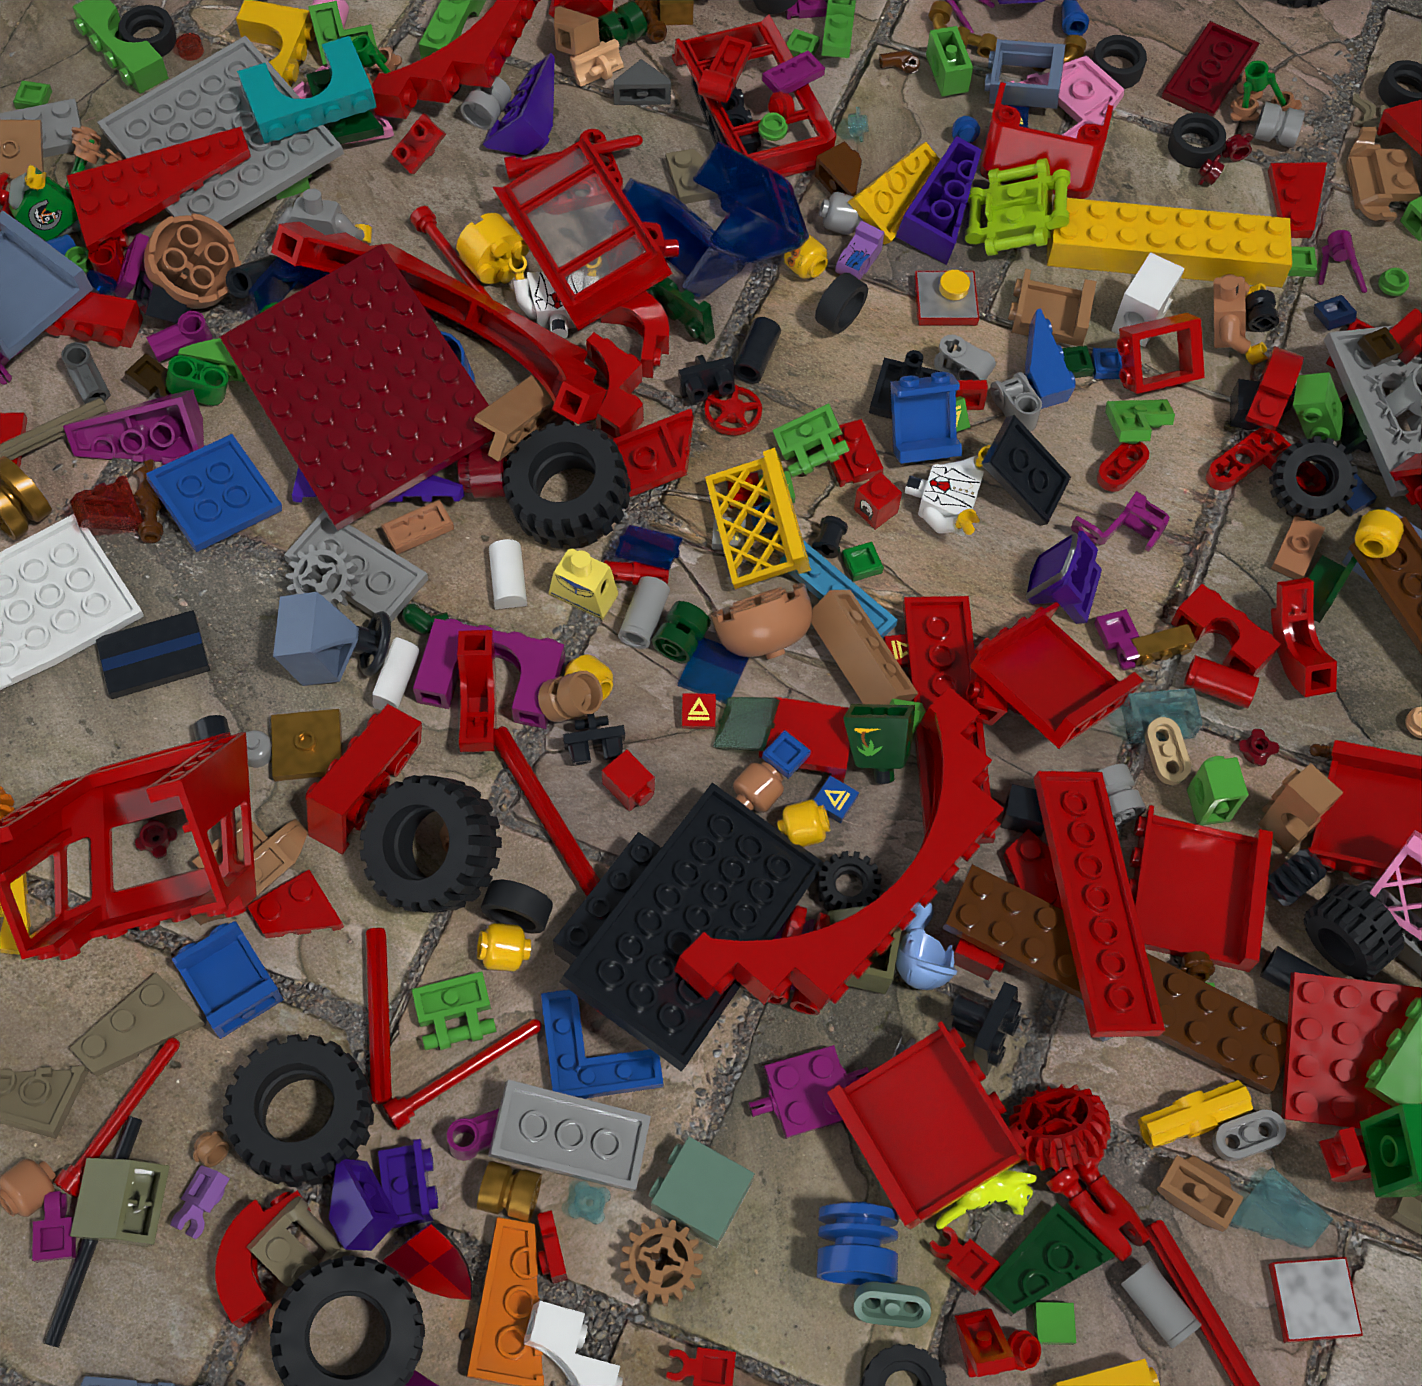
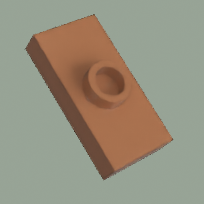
M440 499L381 525L383 533L397 555L454 530V524Z
M1295 515L1271 569L1293 579L1303 578L1325 527Z

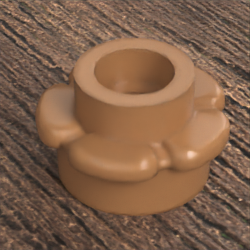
M214 1131L212 1133L206 1132L199 1136L194 1144L193 1159L196 1162L200 1161L207 1167L219 1164L229 1151V1144L223 1138L224 1134L221 1131Z

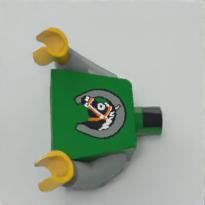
M30 165L27 168V173L18 176L10 182L9 208L14 218L45 241L64 236L65 234L82 231L71 193L48 177L46 172H42L35 166Z

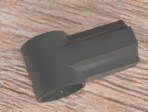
M79 342L68 344L62 350V360L84 404L97 398H101L105 403L111 394L93 360L89 348Z

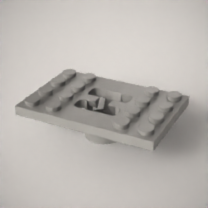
M1385 326V327H1386L1388 330H1390V329H1392L1394 326ZM1384 327L1329 332L1323 340L1363 433L1368 438L1367 442L1391 497L1404 496L1409 491L1401 479L1395 481L1389 472L1414 454L1422 453V392L1417 384L1422 385V352L1407 365L1399 358L1374 367L1357 342L1364 335ZM1383 388H1391L1393 392L1386 396ZM1407 409L1414 413L1413 416L1406 419L1411 431H1403L1396 420V417Z

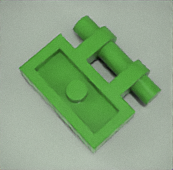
M829 403L773 430L785 460L795 456L798 458V462L788 466L792 477L802 473L807 475L814 471V467L829 460L831 463L840 459V455L850 451L845 440L836 444L832 442L833 438L843 433ZM820 444L823 445V450L811 456L807 455V450Z
M483 971L412 989L420 1027L431 1024L435 1025L436 1033L422 1036L425 1051L440 1047V1050L451 1048V1044L472 1039L473 1042L483 1040V1035L497 1032L494 1018L479 1021L477 1014L478 1012L491 1009ZM467 1016L468 1025L447 1030V1020Z

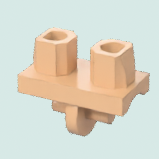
M616 39L606 43L601 41L599 46L577 56H570L572 70L574 71L577 85L580 87L600 78L608 80L612 78L613 72L624 67L619 53V42Z

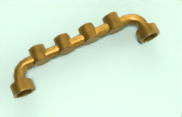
M935 1L931 5L928 16L933 22L934 30L947 28L945 24L950 21L953 9L945 1ZM958 27L965 48L967 44L978 47L977 53L984 58H989L990 51L996 50L997 37L995 35L985 33L981 36L971 33L966 27ZM1069 35L1065 38L1064 63L1081 58L1084 55L1087 43L1083 37ZM1032 67L1035 71L1043 72L1047 69Z

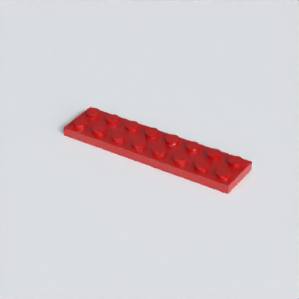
M969 596L904 597L903 614L909 679L918 692V695L912 699V702L922 703L925 711H927L929 706L950 687L969 703V699L966 698V690L970 681L977 678V673L970 667L975 659ZM976 721L974 725L978 729L969 741L986 754L983 723ZM919 723L915 730V743L925 836L933 805L934 767L927 729ZM988 777L980 789L991 797ZM995 833L988 840L983 836L977 843H994Z
M1038 771L1033 779L1091 1038L1160 1036L1165 1031L1164 1022L1103 773Z

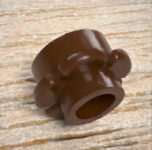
M1190 952L1181 959L1182 967H1180V970L1204 982L1215 972L1214 962L1210 960V956L1205 952Z

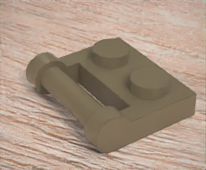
M301 1196L290 1201L247 1246L287 1288L306 1270L317 1266L320 1262L349 1256L352 1251L344 1249L334 1235L308 1210L309 1205ZM297 1221L327 1251L319 1261L286 1229L292 1222Z

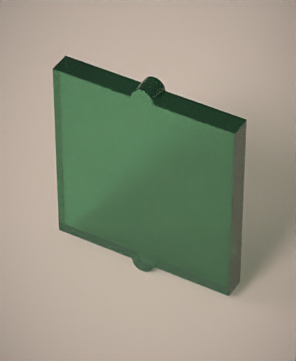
M728 697L723 716L718 721L720 726L713 747L722 750L765 751L770 731L775 727L773 721L780 700L770 697Z

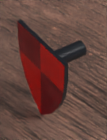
M431 1222L382 1260L385 1264L395 1269L409 1283L429 1293L452 1299H472V1278L468 1264L460 1249L448 1237L447 1227L441 1223L435 1224Z

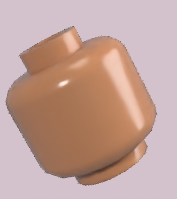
M762 762L761 764L751 763L733 783V789L737 795L735 799L750 810L760 813L767 812L782 795L784 787L781 782L784 778L767 762Z
M31 1159L21 1160L0 1176V1205L12 1217L16 1214L23 1217L31 1216L44 1206V1196L49 1192H55L52 1182L56 1175L52 1168L45 1161L37 1164Z

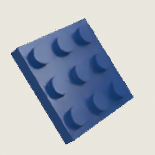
M233 434L146 473L148 483L195 552L282 511L281 502Z

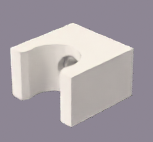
M1150 252L1124 293L1112 332L1119 335V328L1163 318L1173 300L1169 297L1179 282L1185 268ZM1150 338L1141 339L1140 345L1146 347Z

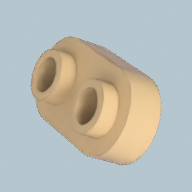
M1160 717L1153 720L1145 730L1144 739L1155 774L1165 784H1179L1188 777L1191 771V761L1178 724L1170 718ZM1156 733L1164 734L1166 741H1159ZM1166 764L1173 765L1176 773L1168 772Z

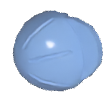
M930 902L925 908L919 904L913 911L917 916L906 928L907 934L903 936L899 943L896 967L903 980L908 985L920 990H933L949 982L954 975H957V970L954 968V950H952V945H949L945 951L941 943L934 937L926 934L924 930L934 913L933 905Z

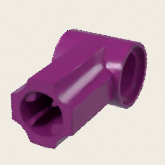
M189 311L181 315L177 324L146 338L158 362H162L177 355L180 348L212 340L213 336L204 316L197 311Z
M499 1108L472 1119H458L449 1126L447 1131L448 1150L454 1158L461 1161L471 1160L479 1152L490 1148ZM470 1133L474 1137L472 1144L466 1147L455 1144L454 1139L458 1134Z

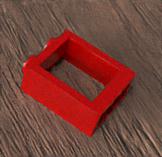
M1182 313L1119 328L1120 338L1117 340V349L1122 360V368L1119 375L1124 388L1139 394L1205 378L1200 317L1190 313ZM1177 331L1180 370L1143 378L1140 340Z

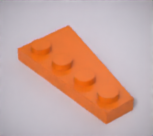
M500 1217L496 1219L466 1378L510 1386H544L543 1354L541 1351L523 1344L533 1304L539 1302L535 1224Z

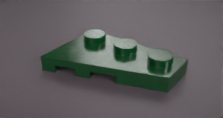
M329 69L306 74L312 97L320 94L329 85L332 79ZM369 110L336 122L324 124L340 144L384 135L383 126Z
M668 277L645 290L664 307L665 312L674 321L678 319L684 324L686 331L694 339L699 338L706 345L715 338L712 310L709 303L703 301L698 304L694 300L695 296L692 292L686 289L681 293L675 282Z
M1056 1203L982 1289L1012 1316L1110 1261L1115 1255L1061 1205Z

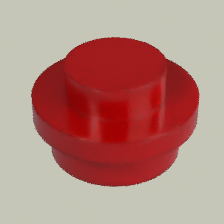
M781 91L773 93L768 104L769 112L782 115L786 121L793 115L795 110L791 95Z
M1021 1329L1014 1331L1007 1342L1015 1356V1370L1024 1371L1035 1367L1041 1356L1039 1340L1029 1331Z

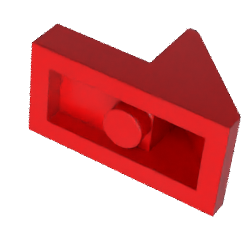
M991 1308L954 1316L969 1377L996 1375L1016 1369L1015 1356Z

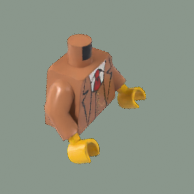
M1232 274L1214 279V348L1231 347L1241 354L1245 353L1248 362L1252 365L1268 359L1264 354L1267 352V347L1263 342L1251 346V341L1245 338V298L1252 292L1266 290L1265 285L1259 283L1249 286L1245 282L1244 277H1237Z

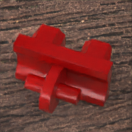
M423 113L400 143L393 149L391 155L409 173L415 174L429 156H433L435 148L446 136V133L430 117Z

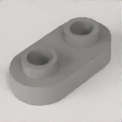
M1267 1109L1259 1110L1222 1124L1213 1134V1148L1222 1159L1231 1162L1239 1161L1272 1149L1280 1144L1286 1135V1125L1282 1117L1276 1112ZM1259 1126H1264L1268 1129V1137L1262 1136L1259 1133ZM1227 1137L1235 1141V1149L1229 1148L1226 1145L1225 1139Z

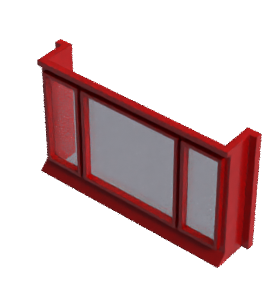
M585 133L581 135V140L504 187H493L578 331L673 274L660 248Z

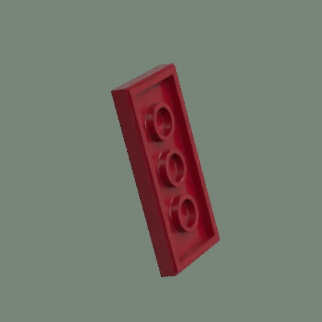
M1209 21L1163 90L1161 98L1190 112L1204 113L1214 117L1258 50L1260 43Z

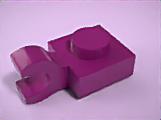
M1127 609L1096 617L1094 625L1106 651L1116 648L1118 662L1123 671L1135 668L1134 660L1139 659V654L1131 639L1139 637V634Z
M61 1191L49 1192L44 1196L45 1220L33 1221L32 1261L36 1263L76 1258V1238L70 1237L73 1217L65 1218L68 1200L67 1194H62Z

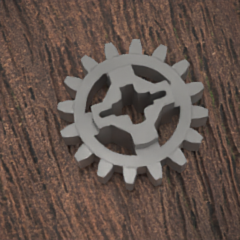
M326 542L321 543L320 549H317L312 544L308 545L309 553L306 555L298 551L299 562L290 561L289 563L294 568V572L286 574V578L293 582V584L286 587L287 591L292 595L318 592L336 608V604L339 602L347 606L348 602L345 597L347 594L355 596L356 592L351 588V585L359 583L360 580L352 574L358 570V566L351 562V555L346 551L342 553L343 550L336 544L330 548ZM325 559L337 561L338 564H335L334 562L327 564L325 562Z

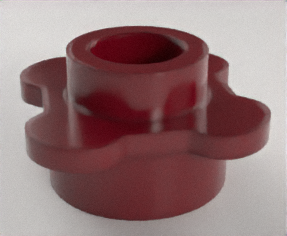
M1247 133L1243 136L1237 134L1230 137L1225 142L1226 148L1222 152L1223 158L1230 157L1232 161H1240L1249 156L1252 151L1249 143L1253 139L1252 134Z
M1217 154L1213 161L1208 158L1203 163L1198 172L1202 176L1198 185L1201 186L1204 181L1212 185L1218 179L1225 167L1224 164L1218 161L1221 157L1220 154Z
M1258 728L1253 729L1251 736L1247 740H1241L1238 745L1244 758L1256 766H1264L1267 763V759L1271 755H1276L1280 749L1277 742L1269 740L1265 736V732ZM1256 745H1260L1262 749L1259 750L1256 748Z
M150 820L141 829L135 845L140 851L147 850L151 852L155 858H163L167 854L168 846L177 839L178 834L175 828H166L158 820ZM158 836L159 840L153 841L154 837Z

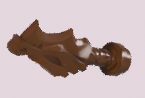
M633 0L639 6L648 22L646 33L648 38L655 43L662 42L666 38L667 28L665 23L659 21L657 17L660 13V10L657 8L660 0Z
M149 459L144 461V466L134 471L132 475H136L140 481L134 496L140 499L138 507L144 511L145 516L144 522L138 526V534L141 536L142 541L156 543L160 541L163 535V526L157 522L156 517L157 511L162 509L163 503L147 481L146 473L156 468L154 460Z

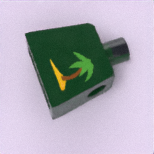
M851 704L844 716V724L855 765L859 768H874V780L878 784L892 783L895 780L894 769L904 768L910 756L915 705Z

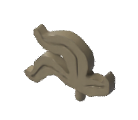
M1358 93L1354 94L1352 104L1364 113L1362 121L1356 120L1354 122L1355 126L1376 127L1378 131L1383 110L1389 108V106L1385 103L1382 104L1379 108V118L1373 119L1376 106L1368 100L1361 99ZM1376 133L1375 142L1379 143L1383 137L1378 136Z

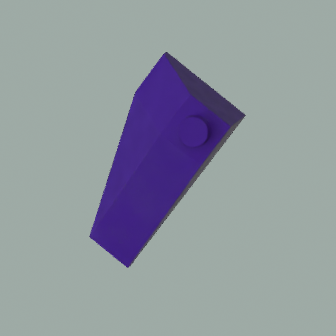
M552 53L530 68L516 89L519 93L504 108L506 114L501 122L497 120L494 126L489 129L483 142L486 148L527 155L535 149L540 151L548 144L550 140L548 136L553 127L555 57Z

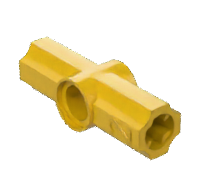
M1240 1080L1230 1082L1221 1087L1219 1086L1206 1093L1196 1091L1179 1098L1169 1107L1140 1117L1137 1120L1140 1128L1139 1131L1144 1142L1151 1150L1186 1136L1188 1139L1194 1138L1215 1129L1222 1122L1252 1111V1098L1247 1087Z

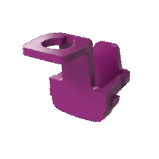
M1136 491L1123 513L1104 533L1095 525L1079 516H1076L1073 520L1071 530L1077 534L1079 531H1084L1094 544L1103 545L1122 525H1125L1149 540L1145 550L1150 552L1164 532L1170 517L1165 511L1150 503L1146 496ZM1140 519L1144 520L1145 522L1149 523L1157 529L1154 530L1153 528L1141 522ZM1082 527L1089 530L1092 534L1086 532Z

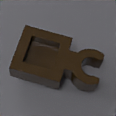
M145 353L125 371V379L148 397L155 392L160 397L168 395L169 391L166 387L168 369L149 354Z

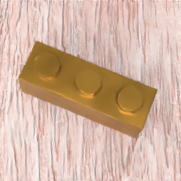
M1189 624L1131 639L1139 654V659L1134 660L1136 665H1148L1155 660H1167L1173 655L1188 654L1196 643Z

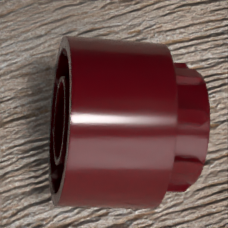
M486 443L458 460L459 483L463 485V490L466 493H473L476 499L505 497L503 473L506 468H509L506 463L509 454L500 461L488 456L492 443Z

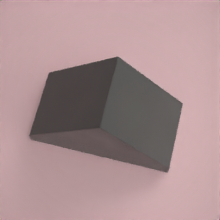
M640 59L614 80V105H671V80Z

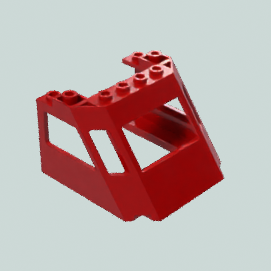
M225 732L96 768L84 776L65 780L52 786L0 819V904L21 959L37 956L38 960L57 956L59 960L70 959L80 954V948L92 938L106 935L107 939L117 938L126 934L128 929L139 927L140 931L148 930L158 926L161 923L160 921L170 918L172 922H179L201 913H205L207 917L224 914L225 918L234 917L244 913L247 910L246 906L257 896L246 732L230 735V732ZM239 805L241 806L244 861H240L237 854L235 808ZM184 809L188 822L182 826L184 833L192 832L204 868L115 890L113 887L112 828ZM221 820L223 862L218 864L207 832ZM88 837L91 841L92 898L75 907H69L67 847L73 842ZM53 854L55 917L29 936L10 884Z

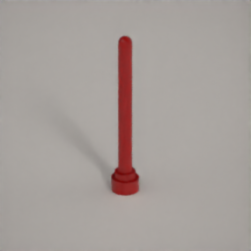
M632 135L592 145L597 153L602 155L638 147L643 143V139L640 135ZM559 152L528 159L516 158V155L504 157L509 181L517 179L525 174V171L532 170Z
M420 206L415 209L410 216V222L417 231L429 235L467 286L491 298L437 228L436 216L428 206Z
M538 1019L530 1020L406 1099L403 1096L397 1100L395 1097L382 1105L396 1130L398 1131L411 1123L409 1119L415 1116L414 1111L540 1032L542 1023Z
M169 1038L164 1043L74 1166L70 1165L67 1170L62 1169L53 1181L56 1186L78 1199L86 1158L100 1157L128 1119V1116L131 1115L180 1047L178 1039Z

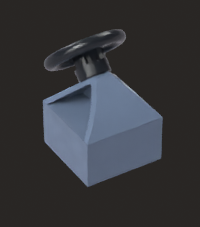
M318 592L280 596L273 657L302 686L340 682L353 652L360 654L362 673L366 676H373L381 668L388 651L391 638V620L386 612L380 611L371 618L367 628L356 626ZM373 654V661L370 664V656Z

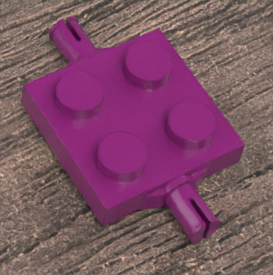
M834 1045L765 1065L764 1071L769 1084V1097L748 1102L749 1109L751 1110L750 1113L752 1117L773 1111L780 1120L785 1139L844 1122L827 1092L839 1084L845 1088L859 1078L857 1077L869 1073L867 1067H864L863 1069L846 1073L840 1064Z

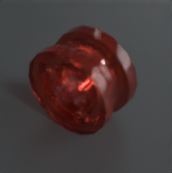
M185 33L177 38L176 47L182 59L193 61L203 55L204 48L197 34Z

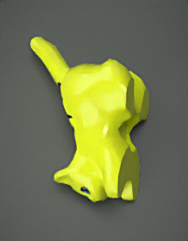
M1011 1170L1004 1171L956 1201L954 1207L942 1213L936 1222L937 1229L944 1228L951 1221L964 1215L969 1210L979 1209L997 1202H1004L1012 1208L1014 1214L1023 1215L1024 1207L1027 1206L1029 1199L1033 1195L1032 1188L1027 1184L1034 1183L1037 1178L1036 1175Z

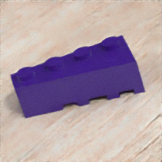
M958 136L955 137L904 214L896 234L897 238L947 265L957 241V235L964 216L981 149Z

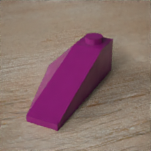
M193 389L63 425L74 456L121 458L132 459L136 462L153 459L154 462L167 464L204 447L203 417Z

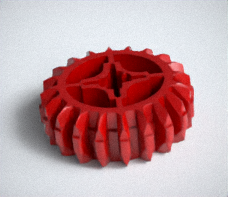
M1062 1083L1058 1088L1051 1089L1047 1086V1089L1042 1092L1034 1090L1032 1097H1022V1104L1013 1106L1014 1113L1009 1116V1127L1016 1124L1027 1142V1145L1022 1148L1027 1156L1024 1160L1027 1161L1028 1166L1038 1165L1041 1171L1053 1167L1057 1173L1061 1167H1069L1072 1171L1073 1165L1082 1164L1087 1166V1159L1099 1158V1151L1107 1149V1141L1111 1138L1109 1112L1106 1110L1100 1096L1092 1095L1090 1089L1080 1090L1077 1084L1071 1088H1066Z

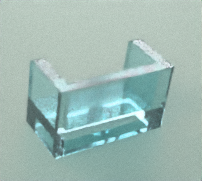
M1194 688L1130 693L1121 708L1129 744L1145 743L1144 733L1147 726L1153 720L1160 717L1170 718L1175 721L1181 730L1183 739H1194L1202 727V718ZM1156 733L1159 741H1166L1164 734Z

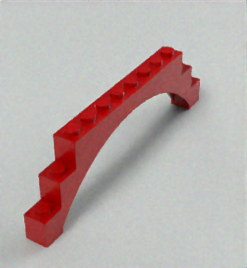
M497 0L479 21L448 45L408 66L386 74L378 73L371 85L377 108L373 109L375 115L407 119L417 100L449 103L454 93L458 90L459 84L491 88L496 76L500 75L501 68L506 59L510 57L516 41L521 37L526 23L531 19L536 5L541 0Z
M300 221L279 224L271 253L294 266H304L331 273L378 245L370 246L346 232L325 235ZM391 243L382 244L423 306L471 329L521 363L537 378L551 396L554 403L552 410L577 424L596 419L607 390L593 383L597 370L584 363L588 351Z
M950 687L927 709L920 724L927 729L933 755L934 795L929 825L914 861L900 879L878 899L850 917L828 927L798 936L773 940L736 941L714 939L703 932L680 955L674 971L706 1000L715 991L721 995L736 979L763 1005L773 996L780 999L791 985H794L820 1010L829 1001L837 1004L850 987L846 983L851 977L854 976L859 980L872 965L869 958L875 952L882 955L895 940L891 934L897 928L904 931L917 916L913 912L917 906L921 904L925 908L938 894L935 887L941 881L947 885L960 870L956 864L962 858L968 862L981 847L977 842L983 836L988 840L1001 825L997 819L1004 808L980 789L989 777V774L985 771L992 762V759L969 741L978 729L974 723L980 712Z

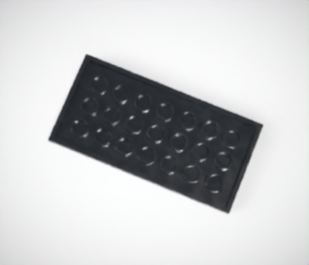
M712 782L564 973L559 983L682 1072L737 993L741 984L735 979L721 995L715 991L706 1000L674 971L680 955L703 932L714 939L736 941L773 940L822 869L824 862L802 846L793 844L787 835Z

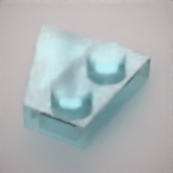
M1272 1167L1238 1207L1229 1226L1236 1229L1241 1227L1260 1233V1236L1273 1240H1285L1290 1245L1308 1250L1318 1240L1333 1218Z

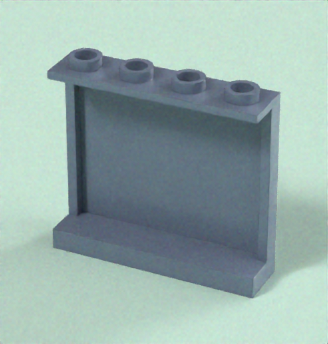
M2 210L0 212V353L10 360L91 292L93 288L82 268Z

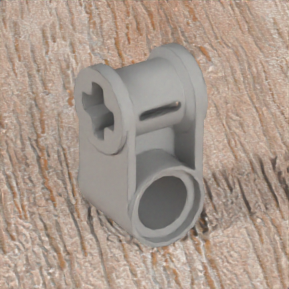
M947 335L941 339L939 344L940 352L934 359L936 370L948 372L957 380H986L996 366L995 359L990 353L977 348L957 335ZM947 359L946 366H944V360Z
M1018 372L1014 374L1013 378L1003 382H992L990 385L992 398L1006 417L1015 415L1030 432L1033 431L1038 423L1042 401L1029 384L1024 373Z

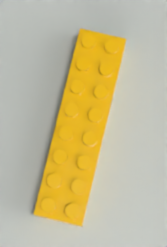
M1055 197L1052 203V212L1055 210ZM1067 198L1069 224L1065 227L1051 229V238H1048L1047 266L1137 274L1151 252L1185 268L1181 276L1182 279L1213 281L1224 275L1232 274L1237 277H1244L1245 282L1249 285L1263 283L1265 286L1282 288L1292 267L1290 218Z

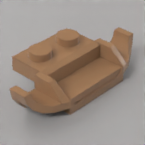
M1362 127L1349 152L1346 163L1355 209H1360L1371 220L1392 222L1396 219L1397 214L1396 212H1390L1389 205L1391 201H1413L1420 195L1410 149H1381L1380 144H1375L1376 127Z
M241 819L236 823L238 859L244 861ZM297 819L290 821L270 838L252 821L257 896L289 868L294 866L301 854L308 831ZM221 836L211 844L218 864L223 862ZM199 855L192 861L197 869L204 868ZM201 913L192 917L202 925L213 920L224 919L225 915L220 914L207 917L205 913Z

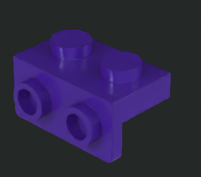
M420 1138L413 1140V1145L378 1151L382 1189L399 1218V1221L393 1228L434 1221L432 1210L438 1209L439 1203L436 1186H429L428 1172L434 1171L431 1148L425 1149Z

